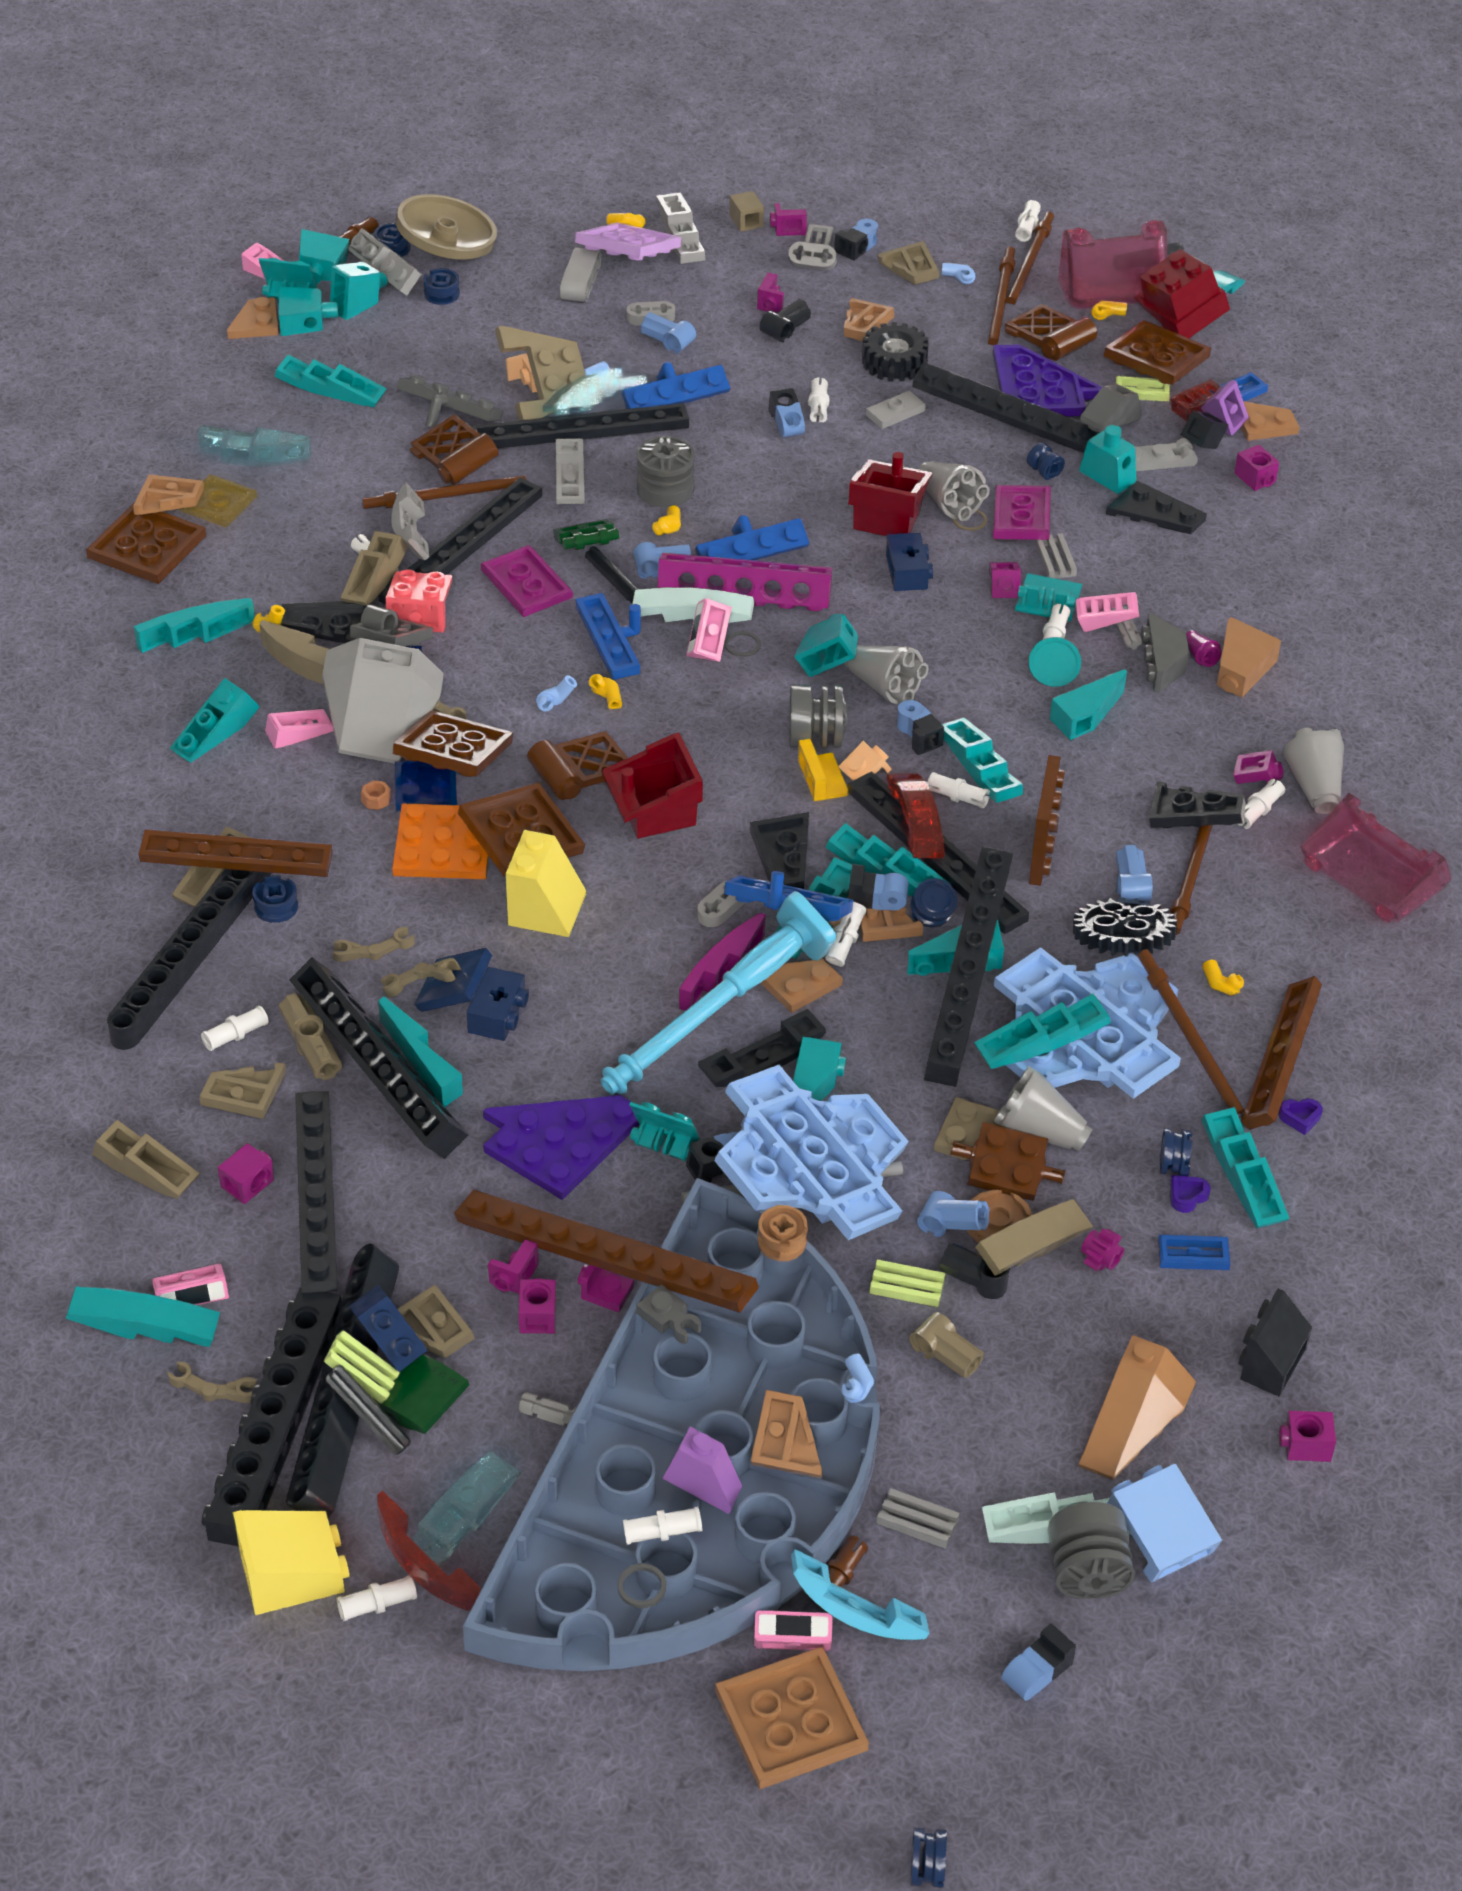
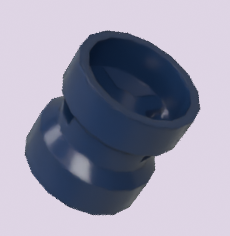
M1045 443L1035 445L1027 456V464L1034 470H1039V474L1046 480L1060 475L1065 466L1064 458L1057 453H1053L1052 448Z

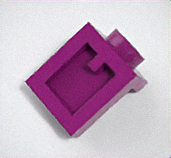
M774 203V212H770V227H775L776 236L806 235V209L781 210L780 203Z
M768 272L759 286L757 297L758 310L766 312L771 310L778 313L783 309L784 293L780 291V286L777 285L778 274Z
M989 562L992 597L1019 598L1021 569L1018 562Z
M1269 750L1238 755L1233 776L1237 784L1253 783L1266 780L1268 783L1271 779H1275L1276 783L1277 780L1283 779L1284 772L1281 762H1277L1273 751Z
M525 1239L519 1250L512 1252L508 1264L491 1259L488 1263L489 1283L493 1284L500 1291H512L519 1294L520 1279H530L539 1265L538 1244Z
M584 1265L578 1276V1284L581 1285V1299L618 1313L634 1288V1280L592 1265Z

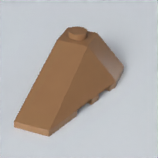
M1132 1335L1078 1467L1113 1480L1140 1454V1451L1153 1438H1156L1163 1431V1428L1169 1422L1177 1418L1184 1411L1196 1381L1166 1347Z

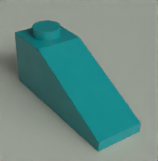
M809 1037L802 1038L793 1082L799 1089L811 1091L810 1098L822 1101L835 1088L837 1076H844L846 1057L841 1056L842 1043Z

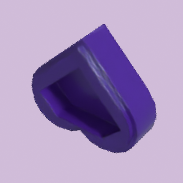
M1310 1098L1301 1101L1288 1099L1281 1103L1278 1116L1284 1123L1306 1135L1321 1119L1323 1107L1317 1100Z
M1171 1175L1170 1202L1171 1206L1178 1212H1191L1196 1208V1204L1204 1203L1209 1199L1211 1187L1203 1178Z

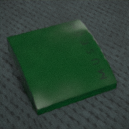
M422 1354L401 1370L398 1377L393 1380L395 1384L388 1391L390 1393L388 1398L381 1404L378 1401L376 1402L386 1413L394 1415L398 1424L402 1427L426 1434L468 1388L469 1383L467 1379L448 1366Z

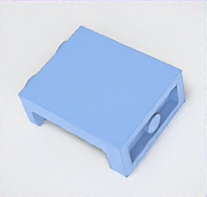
M1176 1463L1164 1469L1161 1465L1155 1466L1142 1475L1143 1479L1133 1484L1130 1480L1118 1484L1111 1490L1112 1495L1107 1504H1112L1121 1509L1125 1515L1127 1528L1148 1562L1143 1572L1151 1583L1212 1554L1222 1541Z

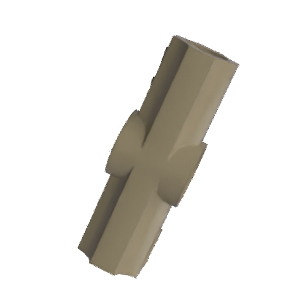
M293 993L285 996V999L278 1006L279 1012L296 1041L297 1052L304 1056L315 1078H320L323 1081L334 1078L337 1072L342 1069V1064L324 1032L323 1021L314 1014L311 1006L301 995Z

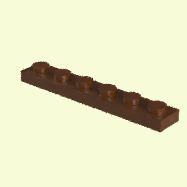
M145 829L138 855L140 862L328 877L333 850L331 844Z
M1316 976L1288 986L1241 1120L1247 1129L1251 1130L1261 1126H1268L1275 1122L1278 1117L1283 1097L1286 1093L1322 983Z

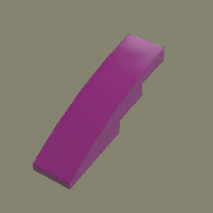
M758 913L736 927L714 945L695 965L679 988V1009L686 1011L699 1000L703 991L710 992L723 981V975L730 971L762 941L765 936L766 914Z

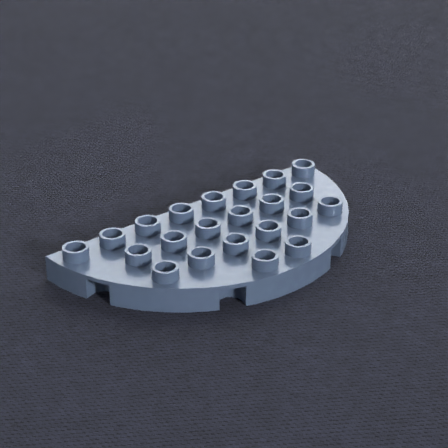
M699 1178L696 1179L661 1248L755 1277L759 1288L741 1313L671 1291L687 1303V1314H693L701 1321V1331L699 1333H696L691 1328L683 1329L688 1333V1342L682 1344L675 1339L672 1329L669 1328L662 1334L636 1314V1305L657 1288V1286L642 1282L463 1625L464 1649L466 1652L504 1663L539 1669L569 1671L624 1669L663 1662L702 1650L742 1632L755 1624L756 1611H775L796 1595L802 1587L793 1573L791 1554L794 1549L824 1564L828 1562L853 1524L862 1506L872 1477L878 1444L880 1403L877 1402L876 1395L877 1360L867 1326L854 1298L836 1271L808 1241L804 1252L796 1259L790 1261L769 1259L762 1254L758 1247V1221L761 1214L766 1210L755 1211L744 1197ZM853 1354H861L874 1379V1384L866 1398L858 1403L847 1401L841 1391L843 1383L847 1385L849 1379L852 1378L845 1360ZM766 1390L803 1397L823 1472L822 1479L751 1465V1457ZM690 1426L724 1445L739 1477L742 1488L729 1514L662 1479ZM694 1507L699 1508L702 1524L701 1532L695 1531L669 1536V1540L662 1542L661 1538L628 1545L626 1543L623 1520L625 1519L630 1520L653 1516L659 1510H664V1513H670ZM650 1564L657 1567L665 1576L666 1592L662 1600L656 1605L648 1608H635L621 1599L618 1592V1580L621 1573L632 1565ZM636 1571L625 1579L623 1589L630 1598L646 1601L654 1598L659 1593L661 1582L651 1572Z

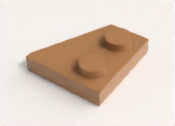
M275 297L249 299L228 327V339L279 335Z
M851 298L849 301L850 310H847V320L844 323V336L863 342L865 333L867 331L871 332L872 327L877 326L880 328V324H887L895 317L894 308Z
M1243 401L1249 418L1240 429L1247 441L1298 434L1300 427L1290 409Z
M149 474L133 505L134 515L196 506L204 491L203 481Z
M905 907L899 910L866 908V913L860 923L859 930L862 941L868 942L923 936V924L919 920L914 922L906 915L907 908Z
M820 959L818 961L809 960L785 963L771 976L762 981L761 984L793 1013L840 987L843 978L824 959Z
M766 1390L751 1457V1465L822 1479L823 1472L803 1397Z

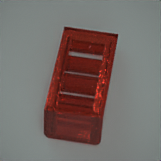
M1210 379L1182 391L1171 398V411L1187 422L1192 410L1202 411L1201 407L1213 395L1209 390L1216 392L1221 386Z

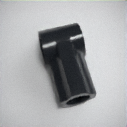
M798 299L778 313L771 310L766 312L761 319L760 330L770 337L784 342L785 338L789 339L792 336L796 327L811 318V310L805 301Z
M955 1243L948 1245L939 1264V1271L976 1287L978 1293L984 1298L998 1299L1007 1291L1010 1268L995 1276L981 1255Z

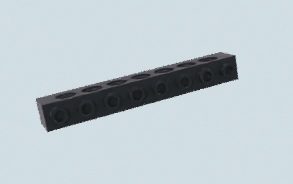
M984 846L981 848L927 1061L924 1081L957 1086L1013 853Z
M311 957L289 981L423 1145L445 1159L468 1134L336 975Z
M300 1287L295 1300L291 1299L286 1309L285 1325L283 1328L279 1327L275 1335L274 1352L272 1356H267L265 1359L261 1384H256L253 1388L251 1395L252 1406L249 1413H244L241 1417L238 1440L236 1443H231L228 1449L225 1472L218 1474L214 1486L215 1496L211 1504L207 1503L203 1510L201 1523L206 1527L208 1541L239 1547L233 1512L240 1510L266 1511L324 1365L341 1305V1295L329 1292L302 1293Z

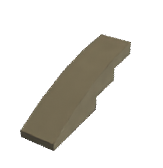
M1072 1199L1004 1228L980 1241L975 1248L996 1276L1014 1265L1018 1267L1036 1256L1038 1258L1044 1256L1092 1229L1093 1226L1075 1200Z

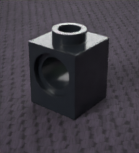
M1192 410L1180 435L1200 447L1216 449L1229 424L1209 412Z

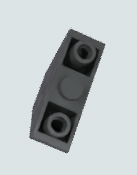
M1117 383L1103 386L1082 413L1080 420L1087 423L1088 428L1097 432L1104 431L1109 425L1121 426L1139 421L1142 417L1138 393Z
M1148 614L1147 625H1142L1141 627L1142 643H1147L1144 646V661L1150 663L1147 665V681L1153 683L1154 692H1161L1186 673L1189 649L1184 631L1155 614Z

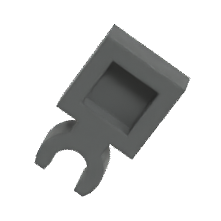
M662 1284L636 1305V1314L662 1334L667 1329H672L675 1339L682 1344L688 1342V1333L683 1330L684 1328H691L696 1333L701 1331L700 1319L693 1314H687V1303Z

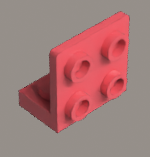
M413 570L397 571L386 595V608L394 610L400 619L433 627V632H444L446 626L445 601L452 583V576L444 575L441 572H431L428 574L416 573Z

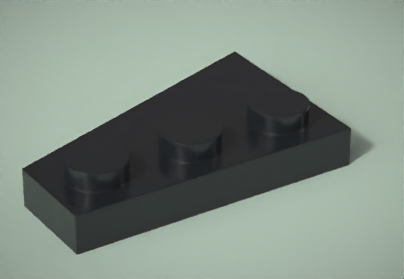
M1139 481L1132 484L1106 508V515L1114 517L1116 514L1130 517L1131 521L1141 522V520L1156 523L1161 528L1192 534L1206 521L1207 513Z
M345 601L281 604L285 609L281 625L314 635V638L347 643L356 639L350 637V625L361 623V616L367 605Z
M1157 782L1149 816L1151 828L1242 824L1246 806L1245 798L1241 794L1209 790L1205 793L1193 792L1192 787L1183 785L1179 789L1167 788V783Z
M809 812L750 822V833L769 882H771V872L780 871L784 873L783 885L804 889Z

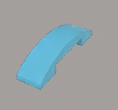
M796 1549L792 1552L793 1573L797 1581L821 1608L835 1618L859 1630L887 1638L919 1640L926 1639L929 1635L925 1613L895 1598H892L886 1609H883L831 1583L828 1565Z

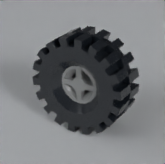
M891 322V326H887L886 323L880 324V328L874 326L871 328V332L867 331L865 337H863V367L865 370H869L870 375L877 374V378L881 380L884 377L888 378L890 382H894V379H899V382H903L906 377L912 380L923 362H928L929 340L925 337L923 331L918 332V328L915 326L908 328L906 323H902V326H898L897 322Z

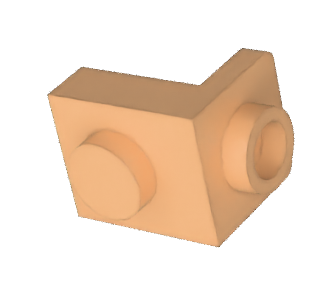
M864 741L838 766L852 781L871 771L876 774L881 768L887 773L892 770L886 763L888 759L886 753L877 745L871 748Z

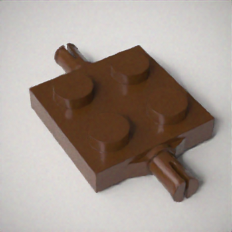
M986 1122L982 1123L979 1138L973 1146L953 1141L950 1155L970 1159L971 1171L967 1185L986 1190H1002L1003 1194L1008 1195L1011 1192L1019 1195L1022 1199L1034 1201L1038 1185L1042 1179L1062 1184L1066 1171L1046 1166L1047 1138Z

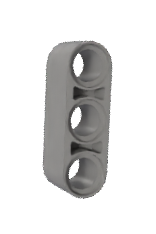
M574 248L561 281V300L587 303L586 298H589L593 287L591 283L594 284L599 272L597 269H600L601 250Z

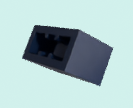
M921 532L887 534L886 558L894 591L928 589V579H933V564L928 562V544H923Z
M487 967L466 1012L468 1033L505 1041L509 1031H515L519 1020L518 1011L520 1007H526L529 998V989L525 988L524 974Z
M379 1285L349 1306L398 1372L427 1351V1348Z

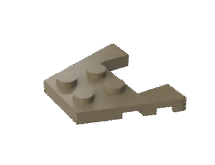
M498 326L495 329L501 353L526 350L539 400L519 402L515 406L519 420L545 418L590 393L577 342L507 326Z

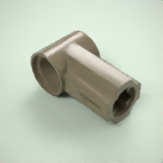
M933 1313L909 1336L911 1346L915 1351L919 1352L921 1350L925 1353L924 1357L926 1359L937 1358L963 1378L970 1377L983 1361L984 1352L957 1334L950 1319L941 1313Z

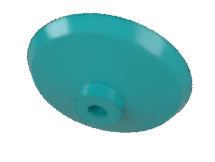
M1050 637L1041 640L1033 647L1029 656V668L1032 675L1042 684L1052 687L1064 686L1073 681L1079 674L1081 656L1076 646L1070 641L1060 637Z

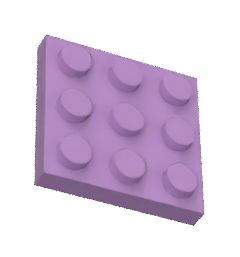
M617 222L576 232L575 243L585 245L587 250L604 249L609 255L626 254L628 259L643 260L644 256L655 257L657 253H670L671 249L680 247L681 237Z

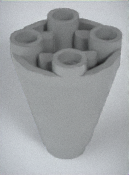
M931 461L923 463L918 469L933 473L926 491L942 513L952 519L968 520L989 495V486L986 485V479L982 472L971 465Z
M859 645L857 646L856 658L845 662V666L850 672L885 700L896 705L906 700H913L921 681L928 674V665L923 662V657L919 651L909 646Z
M1311 728L1299 729L1295 732V738L1285 745L1283 750L1284 758L1315 812L1318 814L1332 813L1339 808L1341 799L1344 743L1341 733L1338 729L1313 731Z
M1030 1066L1027 1067L1020 1080L1015 1083L1007 1096L1009 1098L1008 1101L1001 1107L993 1121L1001 1127L1047 1138L1050 1144L1069 1150L1073 1148L1076 1151L1082 1148L1092 1132V1128L1086 1125L1087 1121L1041 1073Z

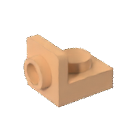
M527 353L507 358L506 371L508 381L521 378L523 385L528 384L532 393L537 392Z

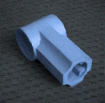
M649 312L641 324V333L662 341L667 350H674L676 354L696 339L695 328L685 320L675 323Z
M651 542L640 543L633 551L638 575L643 579H647L649 576L657 578L659 559L662 552L691 555L689 544L657 547Z
M1125 845L1124 848L1116 851L1115 858L1118 871L1117 894H1121L1118 900L1120 901L1121 898H1125L1131 902L1136 898L1138 902L1151 901L1153 891L1152 876L1146 872L1143 851L1139 850L1136 845Z
M934 1191L930 1194L917 1219V1225L923 1232H933V1236L936 1237L943 1236L947 1229L986 1230L990 1222V1209L986 1201L955 1200L954 1197L946 1192Z

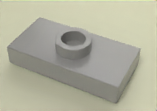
M909 390L866 408V416L881 429H884L924 412L925 403Z

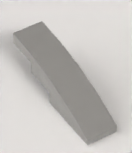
M674 193L656 196L667 233L681 237V246L674 248L680 264L705 261V250L699 242V231L693 223L692 211L682 194Z

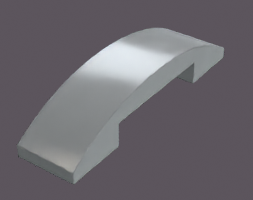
M556 439L557 504H585L583 439Z
M405 483L402 485L393 505L391 515L392 528L396 535L402 537L408 549L417 558L426 560L429 558L428 543L417 531L416 521L425 516L424 502Z

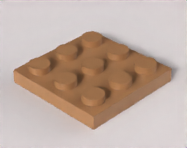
M823 1646L715 1684V1693L759 1790L866 1752L869 1749V1741Z

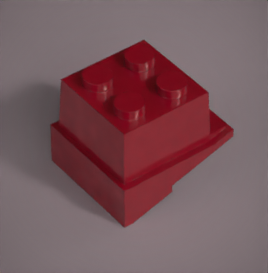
M1182 249L1171 253L1166 259L1141 275L1140 282L1143 291L1134 296L1135 300L1156 318L1163 328L1186 338L1192 337L1230 310L1225 290L1218 286L1212 267Z
M901 452L893 453L892 464L868 459L862 469L856 472L849 484L848 504L853 505V529L887 536V534L911 533L922 507L924 492L933 473L903 467L904 455Z
M679 732L646 746V750L602 770V776L624 823L630 822L637 839L696 826L698 803L703 802V780Z

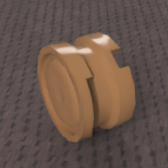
M777 1205L768 1208L762 1213L758 1221V1247L762 1254L776 1261H790L798 1258L804 1252L807 1245L806 1235L808 1226L804 1214L798 1209L787 1205Z

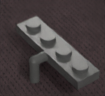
M411 374L410 378H399L397 389L431 400L425 424L429 427L434 428L437 425L441 405L486 421H498L502 418L503 410L494 407L495 403L493 401L471 399L472 394L456 390L455 393L449 391V386L433 382V385L426 383L425 377Z

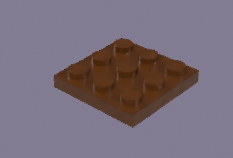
M1143 320L1106 346L1104 357L1113 360L1118 365L1133 368L1139 374L1152 376L1163 384L1173 385L1208 359L1212 348Z
M133 503L86 549L87 558L159 584L206 537V530L203 526L164 512L134 515Z
M431 710L393 743V754L402 756L408 761H421L431 764L436 769H449L459 772L462 776L477 777L512 744L513 732Z
M1048 755L1036 819L1029 884L1041 886L1043 875L1049 876L1052 857L1046 856L1047 853L1053 854L1056 836L1050 834L1051 832L1057 833L1059 815L1054 810L1060 811L1062 792L1057 791V788H1063L1065 770L1059 769L1060 756Z
M539 782L460 804L459 816L503 877L506 876L507 869L524 830L554 835L567 858L582 854L584 851V842Z

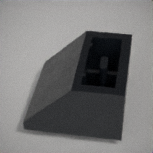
M1278 1288L1271 1301L1268 1299L1263 1301L1257 1318L1260 1319L1258 1324L1254 1325L1251 1323L1243 1339V1343L1246 1346L1241 1353L1238 1365L1243 1366L1240 1380L1280 1397L1307 1349L1312 1326L1285 1291Z

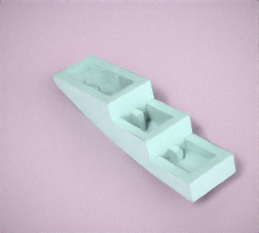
M653 588L635 590L633 604L640 605L641 616L663 614L665 622L686 619L694 620L698 602L707 598L732 607L729 623L751 620L754 599L751 596L720 590Z
M1054 1492L983 1506L982 1510L989 1542L1018 1544L1050 1543L1048 1524L1057 1512L1082 1502L1107 1503L1110 1498L1094 1501L1093 1493L1057 1500Z

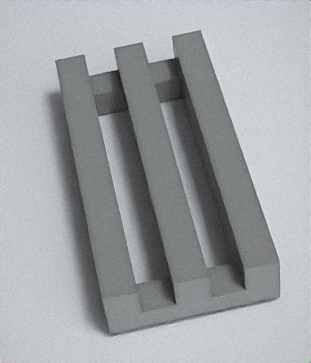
M810 224L808 225L804 242L811 243L813 231H817L815 243L821 244L823 232H826L824 245L830 246L834 227ZM802 250L801 258H802V256H809V255H805V254H804V250ZM824 253V256L819 258L826 262L828 253Z
M1063 533L1057 534V538H1053L1051 534L1049 535V540H1035L1036 548L1048 577L1064 578L1076 576L1077 568ZM1056 545L1059 546V549H1060L1061 554H1062V556H1063L1064 562H1065L1066 567H1067V569H1068L1067 571H1066V569H1065V566H1064V564H1063V561H1062V559H1061V556H1060V554H1059V551H1058ZM1045 546H1049L1058 572H1055Z
M890 1488L887 1500L885 1499L882 1510L878 1513L876 1524L946 1549L959 1521L960 1513ZM891 1512V1513H894V1514H896V1515H899V1516L908 1518V1519H910L912 1522H909V1521H906V1520H904V1519L895 1517V1516H893V1515H890L889 1513ZM915 1523H918V1524H921V1525H927V1526H930V1527H932V1528L941 1530V1531L944 1532V1534L939 1533V1532H936V1531L931 1530V1529H928V1528H925V1527H923V1526L917 1525V1524H915Z

